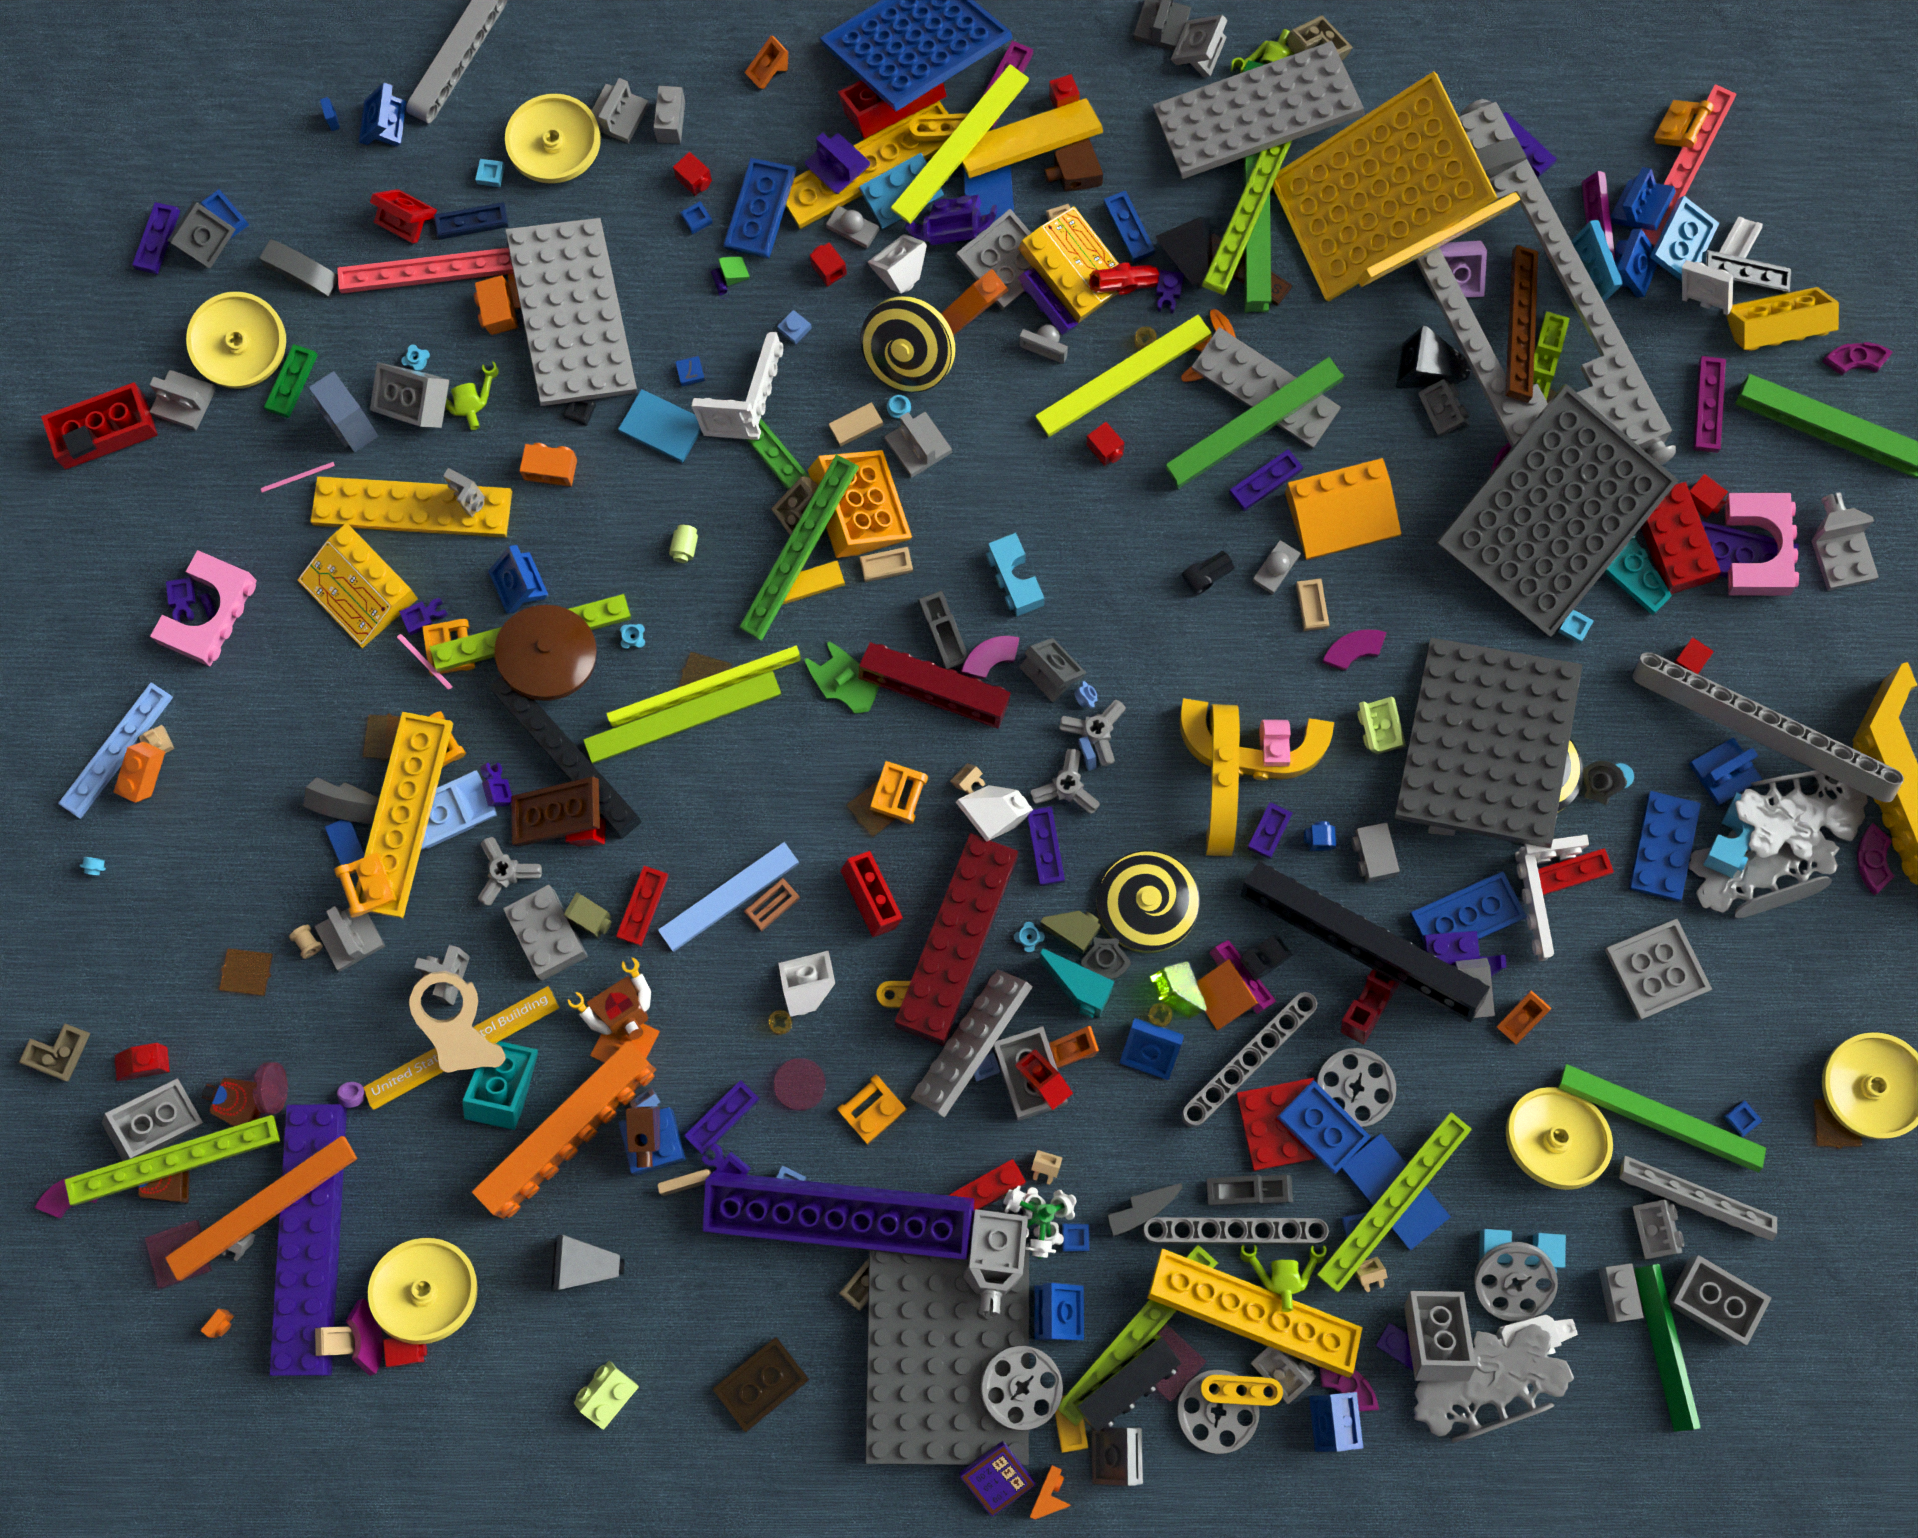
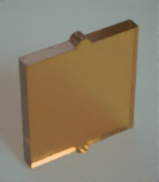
M690 652L686 667L682 669L683 676L679 687L729 670L732 667V663Z
M390 713L387 716L369 714L363 752L364 758H376L384 762L390 759L401 716H392Z
M879 780L847 804V807L856 816L857 823L862 824L872 837L897 819L870 810ZM899 800L897 808L904 810L905 806Z
M228 948L224 967L221 968L223 974L219 990L265 996L268 978L271 977L269 972L273 954Z
M1813 1100L1817 1146H1831L1837 1149L1843 1147H1862V1137L1849 1131L1839 1123L1829 1110L1825 1100Z

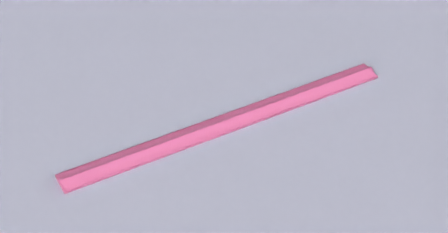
M334 462L261 488V492L335 466Z
M402 634L397 636L448 690L453 687Z

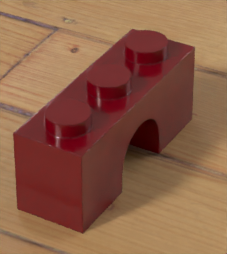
M1372 969L1367 977L1361 996L1358 1000L1354 999L1342 1019L1341 1033L1364 1045L1399 983Z

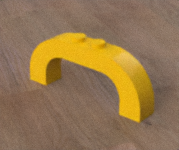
M1183 698L1180 712V731L1183 741L1194 757L1211 767L1212 736L1206 725L1208 702ZM1309 718L1302 745L1290 752L1289 766H1264L1263 750L1239 747V777L1243 776V774L1253 775L1254 779L1266 781L1268 778L1290 779L1307 773L1323 758L1332 738L1334 722Z
M1211 704L1209 733H1212L1211 798L1209 824L1206 834V855L1231 857L1235 844L1238 810L1239 709L1238 705Z

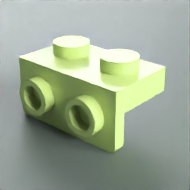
M1388 697L1368 704L1364 701L1359 703L1360 710L1357 713L1361 725H1364L1366 734L1363 735V740L1367 749H1370L1375 754H1381L1406 746L1395 698Z
M608 1361L597 1369L589 1385L583 1387L578 1392L574 1404L583 1415L604 1430L639 1386L618 1370L612 1362Z

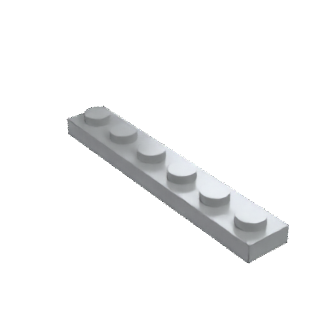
M1624 1156L1621 1162L1619 1179L1629 1185L1643 1188L1654 1195L1665 1197L1681 1206H1687L1706 1216L1724 1221L1730 1226L1739 1227L1751 1232L1757 1237L1773 1241L1777 1235L1776 1216L1630 1157Z

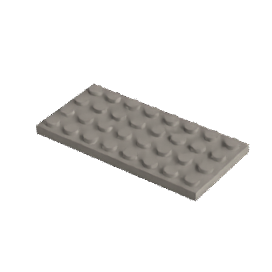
M1332 41L1153 104L1154 112L1182 179L1365 115L1364 107Z
M601 218L505 229L540 406L637 393Z

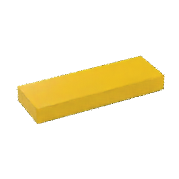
M838 561L801 571L782 605L845 586Z

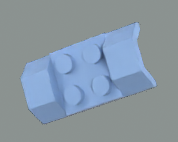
M477 770L436 789L421 850L431 848L497 816L495 807L488 806L482 786L483 780Z

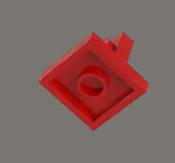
M399 189L374 193L370 200L371 204L378 207L374 223L411 243L418 242L424 221L434 219V215L437 212V209Z

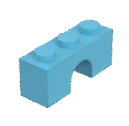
M1014 533L988 543L989 552L986 553L989 565L991 567L995 566L998 572L995 575L996 581L1000 589L1004 588L1007 593L1005 601L1009 610L1014 609L1016 616H1020L1043 607L1044 596L1036 577L1021 580L1012 574V570L1016 566L1025 563V552L1017 534Z
M1738 792L1732 799L1721 823L1732 828L1737 838H1727L1718 834L1703 866L1730 878H1733L1737 870L1743 871L1748 857L1744 855L1747 849L1752 850L1749 847L1751 833L1755 830L1754 826L1741 821L1738 817L1735 802L1741 800L1742 795Z
M1481 1230L1479 1262L1494 1247L1512 1242V1231ZM1534 1234L1533 1246L1542 1250L1550 1258L1556 1273L1557 1269L1565 1268L1566 1235ZM1502 1254L1498 1257L1497 1262L1501 1265L1509 1264L1512 1256ZM1529 1256L1524 1264L1529 1267L1536 1266L1539 1258L1537 1256Z

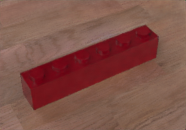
M870 642L859 665L858 679L999 729L1009 705L1011 692L1006 691L1000 686L983 683L978 678L966 677L955 670L936 666L930 661L913 658L905 652L899 653L883 644Z

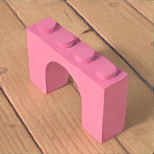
M1729 493L1725 501L1726 525H1752L1766 529L1775 538L1778 553L1775 558L1764 563H1732L1728 570V595L1790 596L1795 587L1799 585V573L1795 572L1794 563L1798 561V550L1793 546V540H1796L1797 527L1792 525V517L1795 516L1796 505L1795 502H1791V493Z
M197 550L186 572L193 580L218 590L220 595L218 612L209 622L199 626H188L162 615L150 637L159 645L211 666L213 661L218 659L224 640L230 637L236 618L240 617L243 613L244 604L248 596H251L255 591L257 580L249 572Z

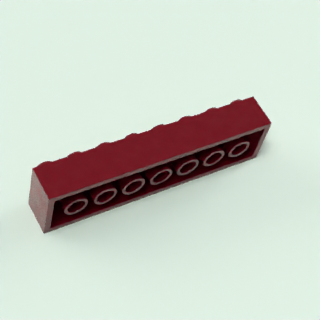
M970 833L895 1019V1028L941 1046L945 1045L1017 862V850L990 840L986 842L984 838Z

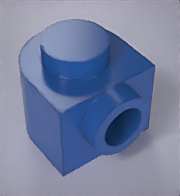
M1320 821L1314 823L1310 828H1305L1304 843H1308L1309 851H1330L1336 849L1335 826L1330 825V822Z

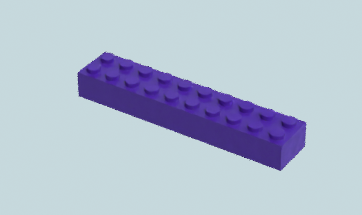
M339 1104L286 1106L282 1176L340 1136L346 1137V1107ZM344 1169L280 1212L269 1376H332L333 1355L316 1356L315 1328L335 1327Z
M713 1171L705 1179L703 1232L966 1260L970 1252L974 1198Z

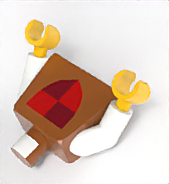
M632 958L635 964L632 970L627 968L624 961L622 962L623 970L631 973L632 978L628 975L587 1002L588 1007L584 1005L583 996L578 992H575L581 999L578 1005H573L568 999L569 1006L581 1012L579 1015L593 1031L605 1035L613 1033L616 1038H622L627 1035L631 1040L638 1039L643 1034L640 1025L649 1018L646 1011L650 1007L651 990L643 974L638 972L639 962L637 959Z

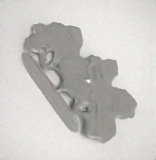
M1816 770L1751 783L1752 786L1769 784L1770 790L1767 795H1760L1752 789H1745L1741 795V800H1737L1735 805L1739 819L1755 828L1750 836L1749 847L1756 851V855L1760 858H1767L1778 854L1784 842L1790 844L1794 855L1809 861L1813 853L1812 847L1816 846L1821 840L1819 829L1822 826L1828 827L1839 838L1848 841L1854 839L1858 832V827L1865 818L1863 807L1868 803V795L1840 781L1836 785L1825 779V774ZM1816 777L1819 783L1817 792L1813 795H1805L1801 791L1799 779ZM1793 780L1795 789L1786 796H1782L1776 788V783ZM1825 787H1827L1828 791L1831 789L1837 796L1835 800L1826 794ZM1836 787H1841L1842 793H1839ZM1820 791L1823 792V797L1819 798ZM1773 797L1774 805L1771 806L1769 799Z
M1732 830L1727 838H1737L1735 831ZM1820 831L1821 840L1816 846L1812 847L1813 853L1809 861H1807V871L1802 870L1803 875L1800 874L1798 867L1804 859L1794 855L1790 844L1784 842L1778 854L1767 858H1760L1756 855V851L1747 849L1744 855L1748 857L1747 863L1743 871L1737 870L1733 878L1703 866L1710 848L1692 852L1688 868L1696 875L1706 879L1696 892L1703 908L1711 907L1713 910L1723 913L1730 908L1733 900L1741 898L1747 902L1736 909L1735 917L1744 918L1812 896L1824 890L1832 883L1831 878L1827 876L1808 880V878L1814 871L1829 875L1835 873L1838 865L1834 856L1840 848L1836 846L1835 842L1825 840ZM1812 862L1817 864L1816 868L1812 869ZM1789 868L1795 869L1796 874H1792ZM1790 875L1797 878L1799 883L1779 890L1776 880L1780 876ZM1736 887H1741L1744 893H1738ZM1756 887L1770 888L1772 890L1771 893L1753 898V889Z
M1531 1324L1515 1332L1514 1339L1509 1347L1502 1346L1496 1335L1477 1331L1473 1342L1475 1345L1473 1350L1476 1367L1470 1380L1421 1381L1415 1391L1418 1404L1414 1408L1415 1420L1426 1422L1431 1433L1439 1437L1446 1435L1452 1429L1454 1422L1465 1423L1469 1425V1430L1454 1436L1451 1439V1443L1463 1441L1554 1407L1553 1403H1544L1536 1406L1534 1400L1537 1394L1547 1393L1555 1397L1564 1396L1565 1391L1568 1389V1382L1573 1381L1574 1377L1567 1361L1547 1356L1552 1336L1536 1324ZM1529 1383L1533 1385V1391L1530 1394L1527 1387ZM1517 1396L1528 1405V1409L1507 1416L1505 1411L1506 1404H1509ZM1471 1403L1474 1404V1410L1472 1412L1469 1409V1405ZM1492 1403L1496 1406L1500 1419L1480 1425L1475 1418L1478 1408L1483 1404ZM1453 1405H1460L1465 1408L1468 1417L1464 1413L1459 1416L1452 1410ZM1450 1413L1454 1416V1419L1449 1420L1446 1414Z

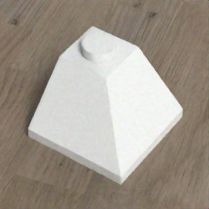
M903 234L869 260L868 264L891 290L905 293L911 290L914 283L920 279L927 245L924 241Z
M990 785L956 801L957 805L986 842L1016 828L1033 811L1018 790Z
M829 951L778 963L790 1017L816 1011L835 985Z

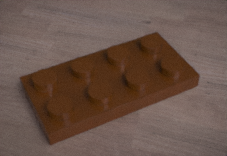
M588 777L511 796L512 845L519 847L600 828L598 778Z

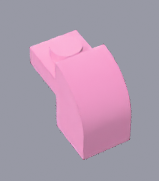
M1261 720L1259 736L1260 750H1263L1264 766L1290 765L1289 738L1291 734L1288 720Z

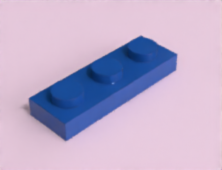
M1126 190L1105 198L1103 204L1132 262L1134 263L1154 255L1155 249Z

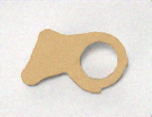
M439 971L424 975L415 984L410 995V1011L416 1024L435 1046L440 1069L450 1073L478 1067H499L503 1064L505 1053L502 1047L489 1042L472 1027L478 1006L477 991L472 982L466 983L459 975L447 971ZM437 982H447L454 985L463 997L461 1010L454 1017L447 1020H437L430 1017L424 1012L421 1005L423 992L430 985Z

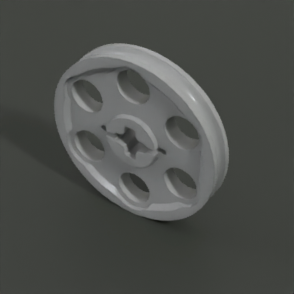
M1350 1048L1337 1052L1324 1063L1317 1076L1316 1083L1332 1098L1341 1099L1344 1103V1110L1362 1128L1371 1126L1385 1117L1395 1101L1396 1081L1391 1068L1379 1055L1366 1049ZM1351 1055L1356 1058L1357 1066L1355 1069L1349 1070L1344 1067L1343 1058L1345 1056ZM1378 1064L1382 1068V1075L1379 1078L1371 1077L1368 1073L1369 1065ZM1326 1073L1336 1074L1338 1077L1336 1086L1329 1087L1324 1083V1075ZM1359 1074H1361L1359 1087L1363 1089V1092L1359 1091L1354 1096L1352 1103L1353 1089L1349 1087V1084L1353 1085L1358 1080ZM1378 1089H1383L1388 1093V1101L1384 1104L1378 1103L1374 1098V1093ZM1357 1107L1368 1109V1120L1360 1121L1356 1118L1355 1110Z
M1508 1242L1494 1247L1482 1257L1475 1271L1474 1284L1481 1304L1489 1313L1507 1321H1525L1540 1315L1551 1305L1557 1293L1558 1279L1550 1258L1542 1250L1528 1243ZM1502 1254H1509L1512 1256V1260L1509 1264L1501 1265L1497 1262L1498 1257ZM1537 1256L1539 1262L1536 1266L1529 1267L1524 1264L1526 1258ZM1487 1274H1491L1496 1277V1281L1492 1285H1484L1481 1282L1482 1278ZM1513 1278L1519 1280L1520 1284L1518 1286L1512 1283ZM1541 1278L1550 1280V1285L1545 1289L1536 1287V1282ZM1497 1297H1505L1507 1299L1506 1305L1501 1308L1495 1307L1493 1301ZM1528 1298L1534 1301V1305L1530 1309L1526 1310L1520 1307V1303L1524 1299Z
M1016 1346L999 1352L990 1360L983 1372L980 1389L983 1404L994 1420L1011 1429L1029 1430L1043 1425L1055 1414L1062 1399L1063 1384L1056 1364L1047 1354L1033 1347ZM1025 1353H1031L1035 1357V1365L1030 1369H1026L1021 1365V1357ZM1000 1360L1006 1361L1010 1367L1009 1373L1003 1377L995 1372V1365ZM1045 1372L1051 1373L1055 1378L1054 1385L1048 1389L1044 1388L1040 1383V1377ZM1033 1376L1027 1383V1394L1020 1393L1011 1400V1397L1018 1388L1015 1385L1016 1382L1023 1383ZM994 1387L1001 1389L1003 1392V1399L998 1404L992 1403L988 1398L989 1391ZM1039 1399L1045 1400L1048 1404V1411L1042 1416L1034 1411V1404ZM1012 1407H1018L1022 1411L1023 1416L1018 1423H1012L1008 1419V1411Z
M1225 1370L1206 1371L1192 1378L1183 1388L1177 1406L1179 1425L1186 1438L1199 1449L1215 1454L1230 1453L1244 1446L1255 1433L1259 1422V1406L1221 1403V1409L1225 1410L1226 1414L1219 1417L1215 1428L1216 1419L1215 1414L1211 1413V1408L1217 1407L1218 1403H1211L1203 1398L1200 1391L1201 1383L1204 1378L1210 1375H1238ZM1217 1386V1389H1216L1212 1394H1217V1393H1218V1391H1219L1218 1386ZM1242 1386V1387H1243V1390H1244V1392H1243V1395H1244V1394L1246 1393V1389H1245L1244 1386ZM1193 1397L1198 1400L1199 1409L1196 1413L1190 1414L1185 1410L1184 1402L1187 1398ZM1241 1410H1248L1252 1414V1422L1248 1426L1240 1425L1237 1420V1415ZM1197 1424H1203L1208 1430V1435L1204 1440H1197L1193 1436V1428ZM1224 1430L1231 1431L1235 1438L1234 1443L1229 1447L1223 1446L1219 1441V1436Z

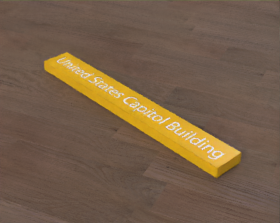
M1513 192L1475 212L1451 228L1436 232L1367 268L1358 277V283L1363 287L1505 213L1520 200L1516 192Z
M547 986L477 1024L473 1028L481 1033L489 1042L495 1044L559 1009V1006L550 987ZM436 1048L364 1086L365 1094L372 1109H377L444 1072L440 1069Z

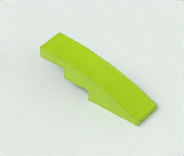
M1547 311L1535 346L1533 385L1538 384L1546 401L1570 319Z

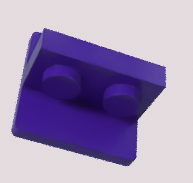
M822 132L816 138V152L805 161V166L835 194H839L870 166V161L840 133L835 134L829 139Z

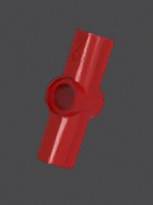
M1121 263L1112 269L1093 270L1089 274V286L1096 293L1117 291L1119 295H1125L1139 288L1155 287L1158 284L1159 271L1157 267L1152 265L1131 267L1130 263Z

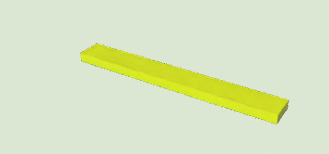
M1010 64L892 205L891 210L911 224L1029 82V78Z
M1196 315L1035 415L1036 420L1048 437L1054 435L1212 336L1211 331L1201 317Z
M796 645L606 714L612 727H617L799 662L801 660L800 653Z

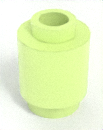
M678 525L677 530H674L669 555L673 557L674 561L687 563L689 560H693L698 539L696 528L689 525Z

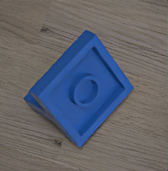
M387 83L381 84L364 100L359 143L368 145L374 139L396 147L401 144L406 101L391 95L392 85Z
M1642 167L1634 180L1629 179L1610 216L1611 223L1656 231L1676 193L1674 186L1657 184L1652 169Z
M1632 229L1629 239L1619 240L1614 251V262L1623 283L1621 286H1628L1636 297H1645L1658 264L1650 258L1654 247L1642 229Z
M517 545L508 546L488 571L506 613L516 612L524 602L544 600L548 596L530 552L521 553Z
M1734 737L1689 763L1717 807L1733 798L1737 792L1742 793L1745 789L1752 787L1751 783L1763 780L1752 763L1758 757L1754 748L1752 747L1744 752Z
M1134 1018L1119 1063L1169 1080L1184 1035Z
M1058 1283L1035 1285V1340L1084 1341V1286Z
M1357 1392L1309 1396L1315 1452L1347 1451L1363 1448Z

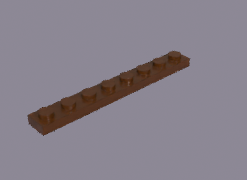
M1516 244L1512 250L1505 396L1529 403L1533 397L1538 251Z

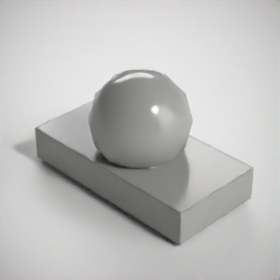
M840 206L836 207L826 223L827 229L868 249L879 231V226L864 219L858 211H848Z
M1046 324L1041 326L1037 334L1025 329L1022 330L1020 334L1021 348L1060 363H1064L1067 358L1068 346L1058 343L1060 334L1053 325Z
M1280 540L1252 582L1274 594L1301 553Z

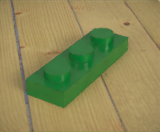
M293 344L264 406L266 411L286 418L290 417L318 356L315 351Z

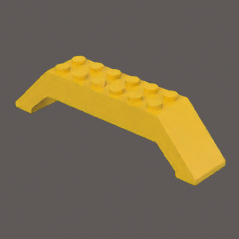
M1908 662L1902 663L1883 679L1853 738V749L1898 770L1904 777L1900 789L1891 802L1873 799L1881 808L1883 823L1889 828L1892 835V845L1895 851L1899 852L1902 859L1903 872L1906 876H1909L1912 883L1918 885V763L1899 720L1909 692L1917 686Z

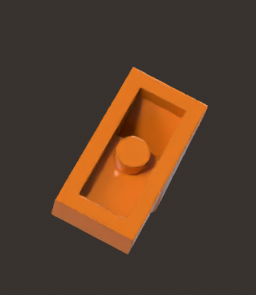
M770 36L745 71V74L759 88L764 89L777 71L786 72L788 70V51L774 36Z
M1531 990L1498 1024L1497 1028L1517 1045L1551 1010V1007Z
M1087 1026L1049 1043L1057 1068H1062L1081 1059L1092 1058L1099 1051L1091 1026Z
M1051 1465L1031 1511L1030 1518L1037 1519L1071 1506L1069 1503L1051 1495L1053 1490L1058 1492L1064 1480V1477L1060 1475L1062 1469Z

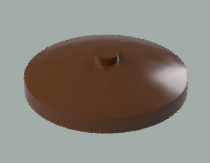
M536 605L514 614L502 626L495 642L496 666L504 682L516 693L534 700H556L573 694L588 681L596 664V642L588 624L573 611L556 605Z

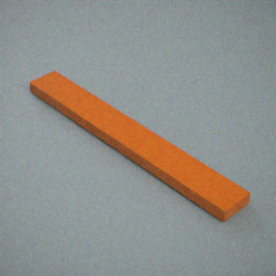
M340 1136L165 1257L176 1279L182 1281L357 1160L347 1139L344 1136Z

